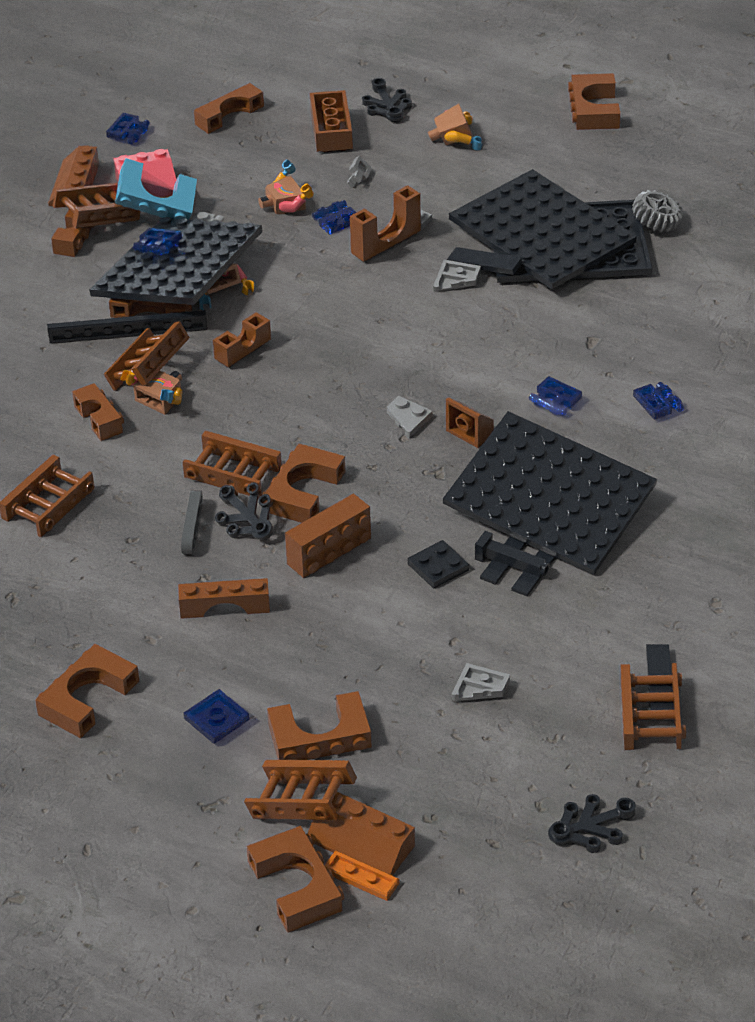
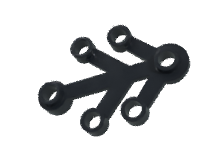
M383 78L372 80V89L380 95L382 100L373 98L370 95L362 97V105L368 106V115L375 116L381 114L386 116L391 122H398L403 119V111L412 107V100L406 98L405 89H397L395 95L390 99L385 91L386 80ZM399 100H401V104L399 106H394Z
M252 482L247 486V492L250 494L247 508L238 498V492L233 486H222L219 490V497L225 504H232L241 514L227 515L224 511H220L215 515V521L220 526L229 524L226 532L231 538L243 535H253L259 540L270 538L273 533V526L268 521L270 507L273 505L271 497L267 494L259 497L261 488L257 483ZM257 503L262 507L259 519L255 516ZM250 522L252 526L239 527L235 523Z
M590 794L586 797L585 807L579 821L570 825L571 819L578 815V805L574 802H568L564 805V813L561 820L554 822L549 828L548 837L555 844L573 842L586 846V850L590 853L599 852L601 847L600 839L595 836L586 837L577 833L581 831L608 838V842L612 845H619L622 842V831L617 828L610 829L599 825L617 818L629 820L635 814L636 804L630 798H620L616 803L615 809L592 817L593 812L600 807V798L595 794Z

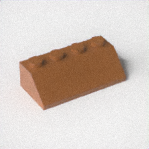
M88 145L78 146L63 160L48 202L49 206H53L55 190L93 185L99 167L97 147Z
M336 792L332 805L338 815V819L312 820L308 833L313 840V844L332 853L338 851L393 876L415 847V827Z

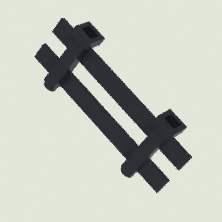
M484 531L475 543V560L483 562L486 557L492 559L480 575V579L496 585L509 566L522 570L523 573L512 586L511 591L526 597L541 577L547 574L549 566L556 557L541 550L536 555L521 551L526 543L512 536L504 544L494 541L493 533Z

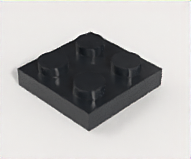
M444 540L407 558V564L433 589L469 571V564Z

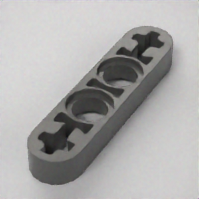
M201 490L190 491L181 540L182 554H194L203 504V493Z

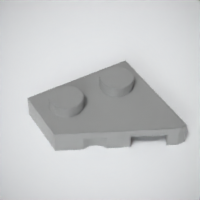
M443 260L433 285V292L475 286L481 273V266Z
M400 396L387 406V414L391 419L395 420L399 428L402 427L404 429L405 436L409 439L432 418V410Z
M466 663L451 694V700L461 701L503 697L510 682V674Z

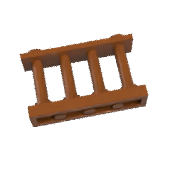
M118 183L55 190L52 206L54 208L68 207L74 213L72 225L75 228L136 221L140 219L141 214L139 210L109 203L116 199Z
M175 322L163 335L154 336L150 328H146L104 373V376L113 390H117L124 382L120 380L123 370L133 372L140 384L146 385L190 337L181 322Z
M204 431L201 435L203 451L195 462L183 460L185 478L220 488L224 485H231L238 493L248 496L250 494L247 492V486L250 483L255 482L261 488L260 480L267 470L279 472L282 466L281 451L209 431ZM211 454L221 456L214 467L204 465ZM230 459L240 461L233 473L223 470ZM249 464L259 467L252 478L242 475Z
M56 455L50 456L0 501L1 519L8 522L18 514L35 522L37 534L39 537H42L95 488L93 472L89 471L80 479L61 470L60 457ZM56 478H60L73 484V486L66 491L51 484V482ZM46 490L60 498L55 503H52L37 495L41 491ZM32 502L47 510L40 516L24 507Z
M672 663V675L650 676L630 674V664H621L624 750H634V740L645 737H676V748L681 749V740L686 739V725H681L678 686H682V672L677 673V663ZM672 684L673 692L636 693V691H631V688L635 687V685ZM636 702H674V710H637V708H632V705H636ZM637 720H675V727L638 728V726H633V722H637Z
M265 760L262 768L269 781L260 798H246L244 803L252 818L337 820L338 815L332 805L334 796L340 784H354L357 776L349 760ZM277 784H287L280 799H271ZM298 784H308L301 799H291ZM319 784H329L323 799H312Z

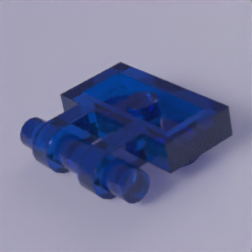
M122 113L106 131L107 138L117 141H123L125 138H128L127 142L133 145L140 140L142 134L146 133L150 122L149 120L142 122L139 121V116Z
M343 200L340 202L335 201L326 208H318L316 212L312 213V217L314 220L319 219V226L330 235L349 227L350 216L357 212L351 207L345 208L347 207V202Z
M148 228L139 236L140 243L135 242L133 244V249L139 250L141 253L168 254L169 248L174 247L183 238L181 231Z
M548 376L537 386L538 395L534 393L529 395V400L534 402L535 406L549 409V412L554 415L565 416L567 409L562 406L571 409L582 398V391Z
M663 382L657 383L656 388L652 384H648L633 390V397L654 420L672 414V409H676L678 412L684 410L682 400L678 396H674L672 389L668 385H664Z

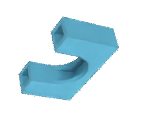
M125 158L120 169L115 204L161 218L190 219L193 212L197 179L179 174L174 184L173 195L168 198H159L148 193L142 185L143 163Z

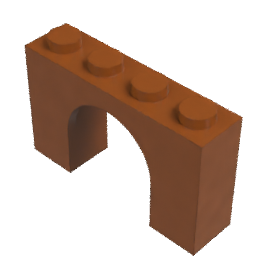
M614 73L571 75V82H568L569 101L571 102L572 123H576V130L620 129L619 103L595 104L588 102L591 99L615 98L616 83Z
M407 185L393 193V216L388 225L380 232H377V216L365 208L351 215V253L364 262L421 231V200L419 192Z
M298 444L295 450L290 452L287 462L282 464L278 475L272 479L268 490H265L262 494L269 495L273 500L269 514L301 523L319 513V496L296 490L291 485L299 480L308 478L337 485L346 472L345 456Z
M94 644L74 664H71L59 678H56L44 692L38 695L35 699L38 716L81 739L96 724L94 710L92 707L71 696L73 692L83 685L99 683L126 695L139 682L138 666Z
M359 691L336 695V711L340 723L333 730L323 734H310L301 730L295 723L290 704L267 708L268 725L278 760H309L372 748L371 730Z
M301 826L247 846L248 863L257 879L289 868L302 870L312 877L311 882L305 888L276 899L277 915L287 933L342 912V901L345 899L341 887H336L331 870L329 868L326 869L323 865L324 861L320 851H315L313 848L314 844L310 834H305Z

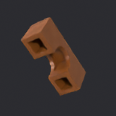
M69 209L65 215L66 228L58 227L51 238L53 254L75 257L77 252L82 249L83 242L88 238L90 230L95 226L75 228L72 225L74 213Z
M256 312L242 321V331L238 337L226 331L213 340L214 359L230 367L271 340L270 320Z
M95 383L72 391L74 407L83 418L90 416L92 430L100 441L123 433L122 424H124V418L122 414L115 410L113 402L111 400L108 401L104 391L99 389Z

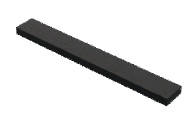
M206 310L51 323L47 324L50 344L140 336L146 328H150L153 334H164L175 322H181L186 332L207 330Z

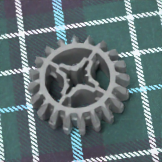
M650 190L642 191L633 203V215L636 216V220L641 221V224H645L647 228L650 227L659 232L674 231L682 221V207L679 206L678 202L674 201V198H670L662 192L658 193L656 190L653 192Z

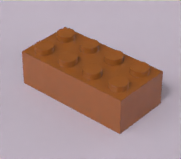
M346 91L310 93V109L317 152L353 149L352 127Z
M353 493L285 532L287 565L304 578L345 553L350 552L355 547L371 539L370 506Z

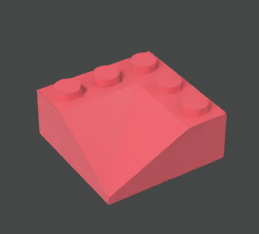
M158 149L148 153L140 152L130 156L121 155L118 158H114L117 182L119 181L120 169L125 158L143 163L141 182L148 193L156 197L173 195L176 176L168 149Z

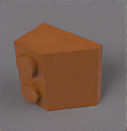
M448 397L446 399V431L479 448L493 432L494 420L462 402Z

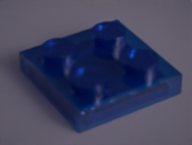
M220 689L183 712L184 719L213 744L250 720L249 713Z

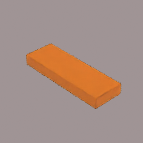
M334 851L324 865L326 869L329 868L334 878L386 901L399 885L398 878L338 851Z

